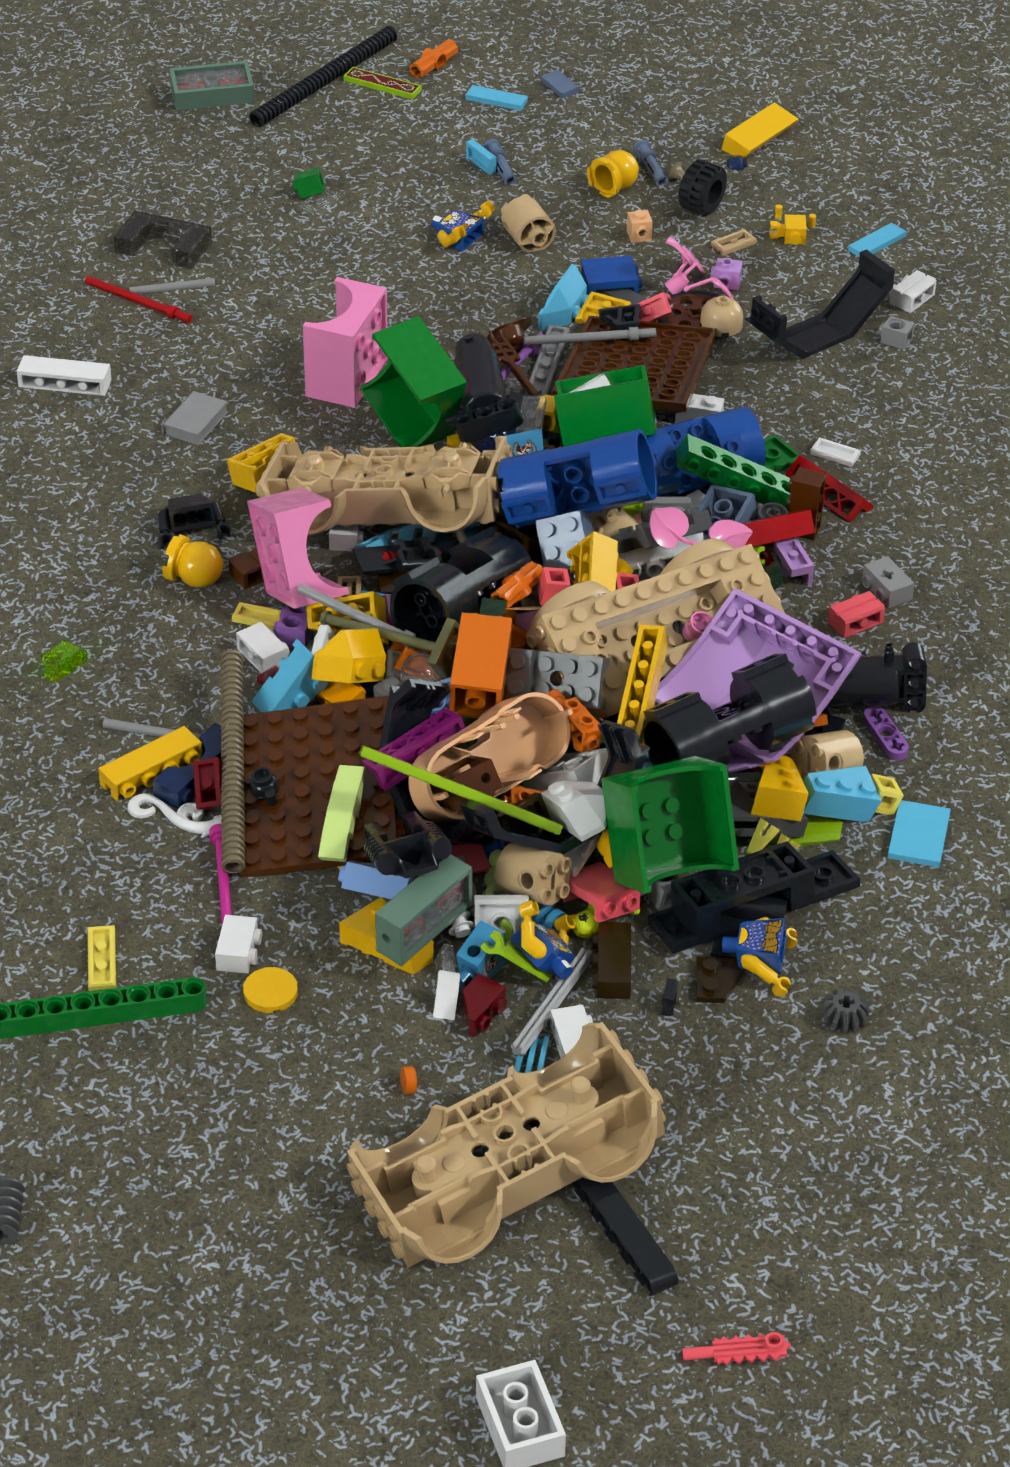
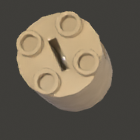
M523 194L501 208L502 225L523 251L530 253L543 250L551 244L556 233L555 224L534 198H531L528 194Z
M622 507L590 513L593 531L609 538L610 536L620 534L618 529L633 526V530H636L635 525L639 524Z
M848 730L802 736L791 747V759H793L802 780H804L807 773L863 766L864 762L861 743L854 733Z
M511 842L501 851L497 859L495 882L504 893L529 895V900L533 902L553 905L560 898L565 899L569 895L572 861L569 857H565L558 852L545 851Z

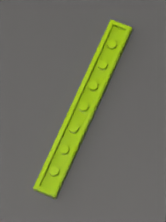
M362 745L359 752L363 758L554 834H560L563 825L367 746Z

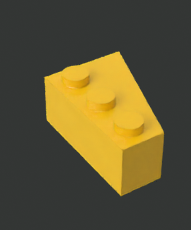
M280 433L226 459L232 484L256 493V484L260 481L262 473L265 472L268 462L274 456V451L277 450L281 442H295V438Z
M593 531L567 551V558L572 560V565L569 567L570 573L575 575V580L572 584L595 581L610 591L616 590V580L618 577L616 568L619 556L617 552L618 541Z
M783 755L776 762L765 765L751 814L801 821L809 793L793 759Z

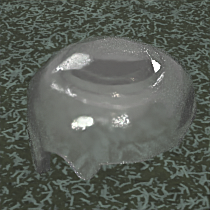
M425 653L411 655L401 666V682L403 683L411 678L437 682L439 675L427 663L430 656Z

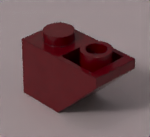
M480 973L463 989V1009L469 1035L472 1037L477 1035V1029L483 1032L486 1031L490 1026L491 1019L496 1014H502L507 1006L506 987Z

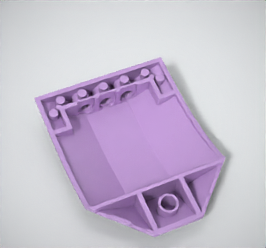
M734 588L696 643L675 668L659 683L654 706L686 692H699L701 699L711 709H714L731 701L730 685L734 680L731 672L772 654H787L788 660L794 664L792 669L798 677L801 675L805 677L812 691L817 715L812 717V722L814 723L862 654ZM804 733L791 738L792 741L783 744V749L773 753H769L768 750H758L745 734L741 735L742 740L728 744V774L776 762Z

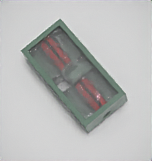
M248 61L170 68V86L176 110L254 103V85Z
M450 855L442 860L439 864V869L418 876L375 913L376 951L402 966L472 906V867L455 856Z

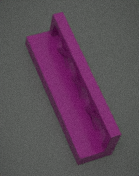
M445 707L378 751L413 765L419 755L436 743L458 733L465 728V725L460 715ZM366 758L362 760L363 766L374 773L380 788L384 791H387L409 776L381 764H375L376 762Z

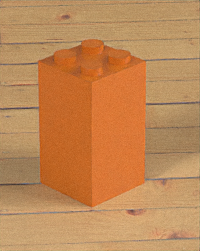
M462 612L450 682L449 710L461 717L478 719L483 712L503 701L509 647L511 648L512 618Z

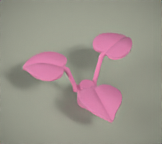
M671 236L667 238L666 244L675 247L680 252L683 264L678 271L664 283L673 295L683 290L687 292L692 288L712 282L721 288L729 298L734 300L728 288L717 277H711L687 286L690 281L686 275L697 266L703 275L705 271L684 245L680 246ZM689 263L690 267L683 273V269Z
M673 507L654 508L652 510L650 530L654 540L660 546L671 549L677 545L679 540L691 546L697 543L682 537L689 528L688 518L683 511ZM719 520L709 528L708 532L710 539L720 538L736 549L745 546L753 533L744 524L733 520Z

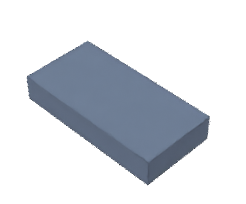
M558 69L541 76V81L561 98L579 93V87Z

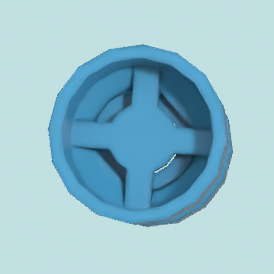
M538 903L539 914L531 916V918L536 923L552 928L554 921L566 913L560 909H553L552 905Z

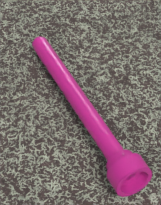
M215 824L209 829L210 842L216 847L221 921L223 924L225 915H232L229 876L221 867L222 824Z

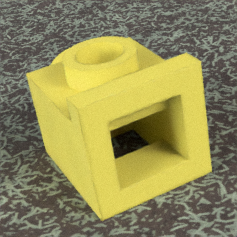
M871 774V778L882 799L875 813L895 814L904 796L894 778Z

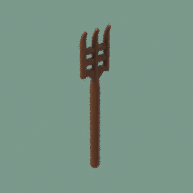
M498 330L502 343L495 339L492 331H488L492 348L497 349L495 352L500 356L498 357L499 363L508 365L528 395L540 398L541 402L543 398L514 362L520 361L521 358L505 338L502 330Z

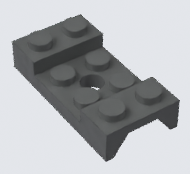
M698 507L685 510L684 513L688 518L689 528L682 537L708 530L712 526L709 510L699 511ZM649 522L635 525L636 530H633V526L618 529L620 534L610 536V538L618 541V554L658 545L651 534Z
M509 647L504 698L509 699L532 692L547 694L553 689H558L566 699L576 697L586 708L605 709L606 704L602 696L603 675L610 664L611 658ZM560 671L564 675V681L558 686L554 682V676Z

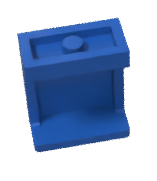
M632 256L581 259V276L587 285V295L591 291L597 293V290L631 287L632 291L638 293V290L642 288V278L638 276V265L634 264Z

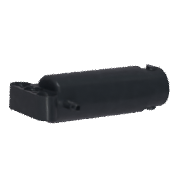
M477 333L462 337L457 342L455 348L456 357L454 365L467 381L462 398L463 412L447 417V424L454 423L462 443H470L519 427L524 420L517 400L514 398L507 399L498 355L492 348L491 342L484 335Z
M887 643L884 655L861 656L827 706L837 708L903 703L904 710L908 713H911L910 711L922 712L926 707L927 664L924 647L919 643H908L903 647L902 655H894L893 644Z

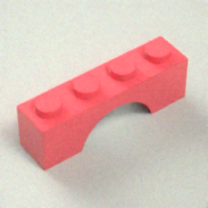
M543 567L537 587L540 605H544L555 594L573 585L574 580L569 576L568 569ZM617 573L616 590L640 582L638 574Z

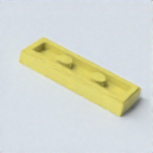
M115 925L88 927V990L116 988Z

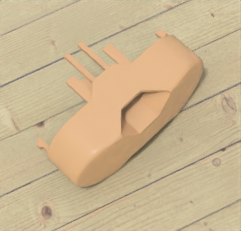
M538 692L503 700L483 712L478 720L427 749L416 758L413 765L432 773H437L470 755L490 758L503 788L495 791L496 795L494 797L514 788L522 781L533 778L542 770L556 763L564 755L570 741V724L567 716L573 714L572 708L564 710L554 698ZM478 738L475 744L465 750L453 746ZM467 764L444 777L450 779L468 770L470 765ZM409 776V792L412 801L420 813L427 819L441 824L465 819L463 812L454 809L449 810V808L441 807L437 803V800L441 801L449 797L447 791L433 794L429 783Z

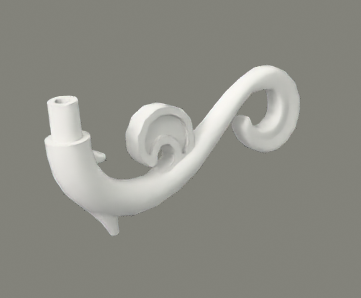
M143 793L134 796L127 805L131 816L142 819L152 816L156 810L154 806L142 809L140 805L144 802L154 803L174 825L191 833L202 834V838L209 835V829L213 825L222 824L221 815L214 816V819L209 821H200L204 816V810H197L196 803L193 802L183 804L176 813L159 798Z

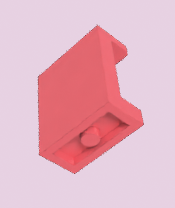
M602 862L582 867L575 877L570 875L569 895L565 899L560 898L564 903L581 898L593 905L595 908L594 920L598 923L637 911L640 908V892L615 883L613 869L608 868Z

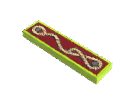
M352 67L343 76L346 82L412 100L422 91V85Z

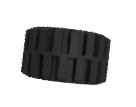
M702 159L694 161L686 170L680 184L678 193L680 206L702 216H707L715 211L726 189L727 173L725 169Z

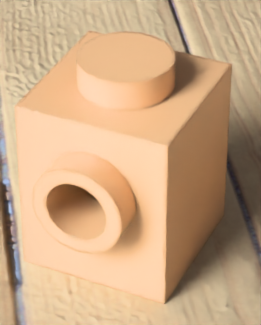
M636 210L627 213V233L631 243L652 241L653 221L648 210Z

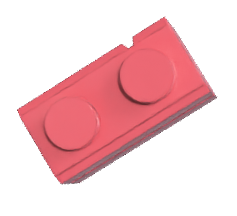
M870 591L860 595L856 594L848 600L836 602L830 606L827 622L843 638L883 623L885 606L879 599L876 600V597Z

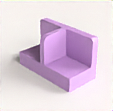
M797 537L774 542L773 549L781 560L780 574L782 576L790 575L791 577L801 575L806 585L811 586L814 565Z

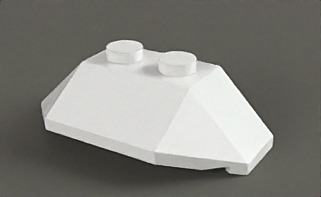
M584 781L556 782L551 784L548 790L541 793L550 816L549 818L562 824L564 829L583 842L605 830L607 819L603 789L595 783Z

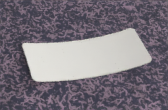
M439 970L433 1017L449 1020L455 1019L460 973Z

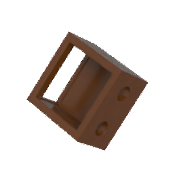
M470 755L435 773L444 777L469 764L470 768L450 778V780L462 785L464 784L492 797L496 795L495 791L503 788L493 761L490 758ZM430 784L433 794L446 792V790ZM447 791L449 797L441 801L437 800L441 807L462 812L460 804L469 799Z

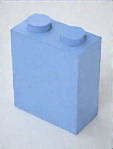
M347 861L346 865L340 868L338 881L342 882L341 888L392 899L407 887L414 877L403 878L401 876L383 875L375 866Z

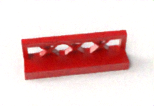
M802 455L797 457L785 474V476L790 478L791 475L797 472L799 467L826 473L823 504L848 522L853 521L861 509L869 512L874 507L865 498ZM835 490L837 492V500L828 502L827 492ZM853 502L855 506L848 515L843 512V503Z

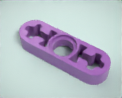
M879 706L867 707L864 711L863 722L885 755L895 761L905 759L908 755L909 745L887 712ZM880 732H889V733H891L892 735H891V736H882V735H880L879 733H880Z

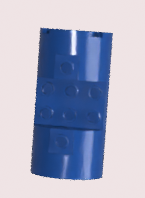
M745 406L656 428V434L646 436L656 471V497H669L708 487L711 484L716 485L677 468L676 449L687 434L765 466L766 452L763 434L755 415Z
M641 429L594 438L591 441L551 450L544 449L503 458L498 466V479H503V492H500L502 498L501 505L508 524L516 525L517 529L536 525V520L578 510L591 513L654 500L657 496L654 460L648 440Z

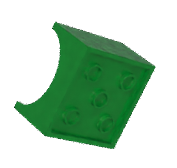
M420 316L373 333L372 339L379 345L389 359V362L376 377L361 385L360 391L400 447H421L451 436L455 425L454 423L448 425L446 418L459 412L467 381Z
M646 365L555 382L558 395H554L563 447L636 429H641L645 436L656 434L655 415ZM600 374H604L610 383L608 386L571 392Z
M693 756L601 778L615 883L645 894L652 892L649 885L653 882L672 875L712 869L739 870L726 764Z

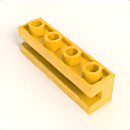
M182 726L99 767L100 785L105 790L110 788L111 796L116 801H119V796L121 795L125 798H130L135 794L137 787L143 784L146 787H152L153 780L168 766L179 767L185 763L192 765L193 761L200 760L202 758L201 741L185 726Z

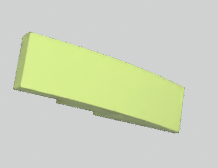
M339 765L323 826L318 854L320 860L346 862L349 840L353 839L355 819L359 818L366 768L363 766Z

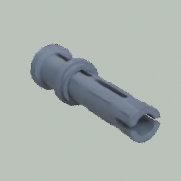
M497 139L487 140L483 147L496 156V168L504 184H515L517 178L506 161V153L501 149L499 141Z
M646 140L637 141L633 146V153L639 157L640 164L646 166L657 186L659 184L660 186L667 185L668 178L657 163L656 154L650 149L649 142Z

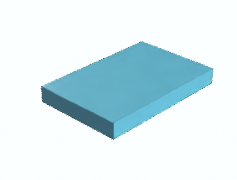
M901 800L897 809L888 858L940 867L951 809Z

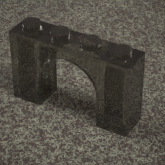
M134 210L114 235L115 253L134 257L140 248L152 239H174L177 243L171 249L172 264L193 269L211 245L212 232L210 226Z

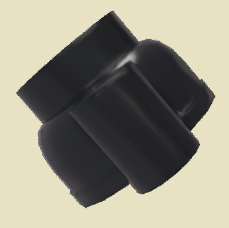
M259 767L251 774V793L258 799H266L269 806H275L277 804L276 793L280 787L278 779L269 768Z

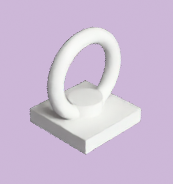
M507 893L500 895H474L469 912L475 918V927L480 921H483L505 933V929L500 925V922L506 918L512 923L515 934L521 927V922H524V918H522L519 912V906L529 901V895H511Z

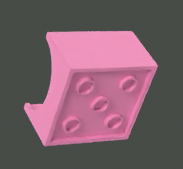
M337 277L335 279L337 318L326 322H305L303 324L306 397L355 408L363 397L360 386L376 377L388 359L376 341L372 339L373 333L387 328V288Z
M300 487L247 501L265 589L270 596L295 609L318 603L297 592V588L301 583L331 598L349 594L347 586L343 587L321 576L319 572L315 573L307 556L306 542L309 528L320 512L331 507L330 499Z

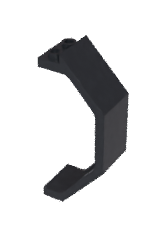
M866 249L860 252L859 265L856 272L822 313L786 328L787 315L777 313L775 306L772 307L771 303L765 304L762 301V297L758 295L752 298L751 316L745 318V320L777 344L801 359H805L854 337L893 288L895 269Z
M411 678L404 681L402 686L390 685L379 750L428 719L432 710L451 692L448 683ZM409 776L389 789L401 820L402 814L416 811L424 822H433L422 815L414 805L409 792ZM463 819L461 822L457 821L447 824L433 822L451 843L491 845L497 840L469 828L466 819Z
M607 720L598 724L608 752L607 762L597 784L602 788L601 778L642 769L650 747L639 743V736L633 728ZM471 800L460 804L469 828L500 840L545 851L558 852L564 855L594 837L592 836L582 842L564 828H562L561 833L558 835L547 830L529 833L500 826L494 809Z

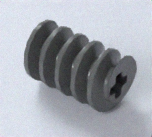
M10 1177L0 1178V1244H13L17 1241L20 1228L19 1221L21 1220L24 1185Z

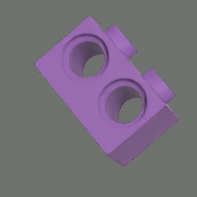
M288 605L282 607L280 620L274 624L273 632L281 642H285L288 648H295L292 644L296 639L305 647L310 641L313 631L308 629L306 606L295 609Z

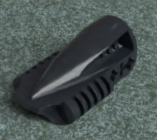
M416 811L401 815L405 834H401L399 838L388 841L387 833L377 821L363 826L366 838L364 852L376 869L383 875L401 876L403 878L423 875L439 869V864L442 860L448 858L452 852L450 840L438 826L430 821L424 822Z

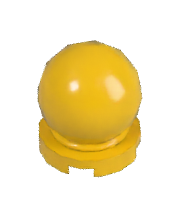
M624 150L610 151L605 157L594 159L591 166L587 168L589 185H594L596 189L601 191L599 194L607 198H611L618 194L620 190H625L632 186L637 180L639 165L635 157Z
M179 534V537L174 536L171 539L165 552L166 555H169L167 566L162 567L165 579L176 582L180 577L185 584L191 587L204 588L214 584L220 578L224 563L222 555L215 546L202 541L191 543L188 536Z

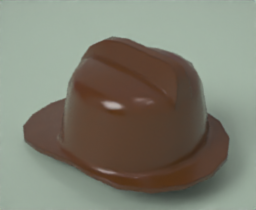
M526 317L495 328L492 334L499 343H502L498 330H502L503 335L514 350H521L523 348L524 332L530 326L531 319Z

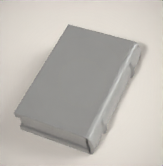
M193 391L162 424V433L199 445L228 413L226 408L228 401Z

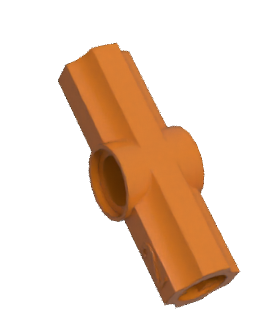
M448 39L434 49L426 48L421 58L409 66V72L413 76L420 78L433 69L439 70L438 68L445 66L449 58L458 53V46H456L453 40Z
M531 561L520 568V570L501 581L502 585L491 594L490 604L493 609L503 612L507 610L505 608H510L514 603L528 596L533 591L531 588L540 581L543 571L542 566Z

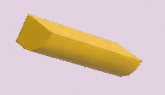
M774 102L726 133L721 150L731 155H741L745 158L795 125L798 118Z

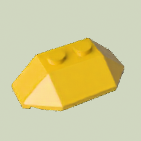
M378 629L340 630L326 643L322 650L319 649L314 654L311 679L342 683L383 681L386 654Z

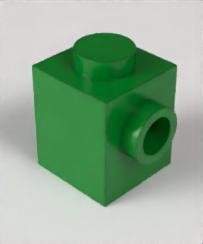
M319 167L296 173L294 181H292L295 193H299L300 199L324 193L325 183Z

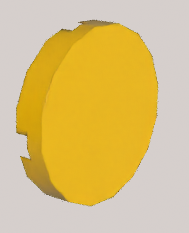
M266 967L256 970L246 978L243 984L244 997L247 1004L253 1009L265 1013L287 1009L295 1002L298 996L297 981L293 974L277 967Z

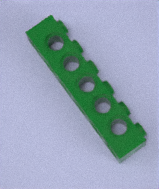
M687 434L677 447V468L719 486L752 493L755 496V501L761 504H781L789 512L790 508L786 506L788 496L791 493V489H788L789 477L690 434Z

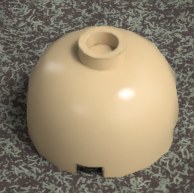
M727 296L714 297L708 300L702 308L700 317L701 327L716 328L717 337H722V333H729V336H733L743 328V310L739 303Z

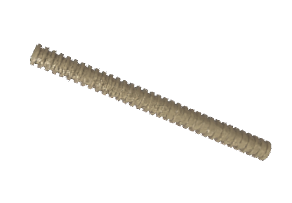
M227 650L220 657L221 867L225 872L235 874L245 869L243 656L239 651Z

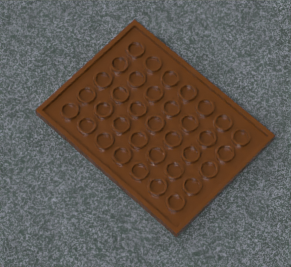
M589 316L581 333L615 330L602 321L600 317ZM640 321V329L656 328V337H644L632 341L628 338L576 342L557 381L646 365L654 411L686 412L717 337V329ZM556 384L553 388V396L558 395Z
M388 696L244 715L245 869L240 872L241 877H262L346 865L347 861L369 863L371 861L364 852L366 838L363 826L376 821L387 833L388 841L397 839L396 806L390 790L384 791L381 789L374 773L366 769L359 818L355 819L353 839L349 840L346 862L326 861L318 858L326 812L339 765L363 766L362 760L365 758L359 754L362 745L377 751L379 750ZM259 767L269 768L278 779L280 787L276 793L277 804L275 806H269L266 799H258L251 793V774Z

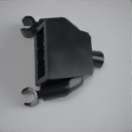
M202 494L171 498L168 500V506H165L158 514L159 531L161 533L159 536L160 547L163 549L164 543H170L173 538L170 534L171 532L218 525L216 536L222 540V533H227L230 538L231 526L224 523L226 520L218 502L209 500Z

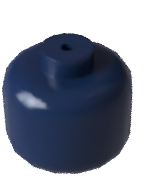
M741 155L730 157L727 161V167L732 170H743L748 165L747 160H744Z

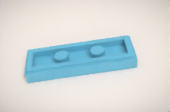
M472 85L466 93V100L521 111L528 101V96Z
M890 223L848 245V251L858 257L860 252L866 249L874 254L906 237L907 231Z

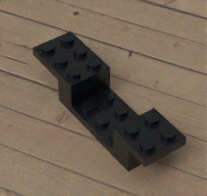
M786 841L738 858L739 870H703L672 881L671 907L648 915V924L674 954L721 937V911L775 893L778 898L788 900L787 908L790 911H794L860 887V878L834 850L804 859Z

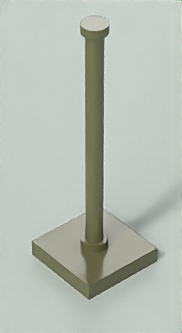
M324 610L320 615V623L323 625L332 624L347 629L376 628L379 631L380 638L431 651L427 663L442 680L452 676L460 626L454 619H446L437 641L432 642L333 615L328 610Z

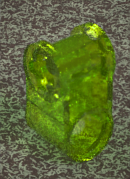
M68 640L61 641L41 657L42 663L45 665L44 679L50 682L62 680L75 669L77 670L80 664H85L87 651Z

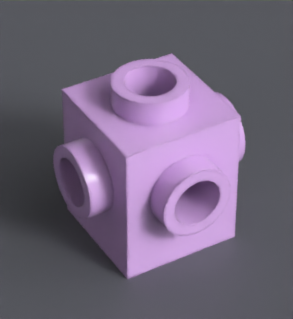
M717 258L716 266L711 268L710 278L717 277L728 289L739 290L743 261Z

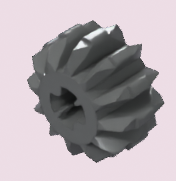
M847 988L843 992L835 989L832 994H827L822 1006L825 1025H832L833 1031L838 1030L839 1027L843 1028L844 1034H846L848 1028L855 1033L859 1027L864 1028L869 1016V1005L867 1004L866 996H859L857 990L848 992Z

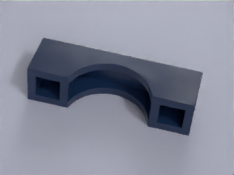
M214 723L199 737L203 755L200 760L218 757L221 763V725ZM193 764L185 767L168 766L153 780L154 796L177 809L185 803H190L195 796Z

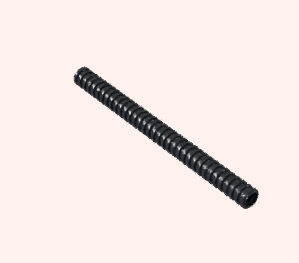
M386 26L319 70H316L311 75L283 91L275 98L250 112L249 118L251 123L262 127L267 122H270L331 81L345 74L352 67L359 65L370 58V56L395 42L398 38L397 31L392 26Z

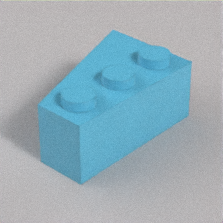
M298 639L292 644L295 648L288 658H282L279 662L281 668L273 678L269 676L251 701L260 713L305 707L332 682L311 679L314 655Z
M866 766L807 773L803 780L809 793L804 814L865 822L871 820L882 801Z

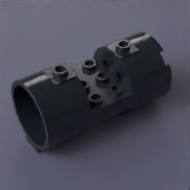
M493 526L449 549L452 556L448 564L440 563L436 557L393 580L392 583L395 589L390 598V614L395 627L402 631L408 630L416 634L415 637L436 642L447 618L456 620L460 625L462 612L490 616L496 615L499 610L493 609L491 606V594L502 585L501 581L531 562L526 549L515 538L511 540L504 536L503 533L495 532Z
M772 654L731 672L734 679L730 685L731 701L719 707L711 709L701 699L699 692H686L643 711L646 718L642 728L644 744L650 747L648 756L652 765L655 766L698 756L728 766V744L742 740L741 735L743 734L758 750H768L769 753H773L783 749V744L792 741L791 738L805 733L815 726L812 722V717L817 715L815 700L803 675L798 677L792 669L794 664L788 660L787 654Z

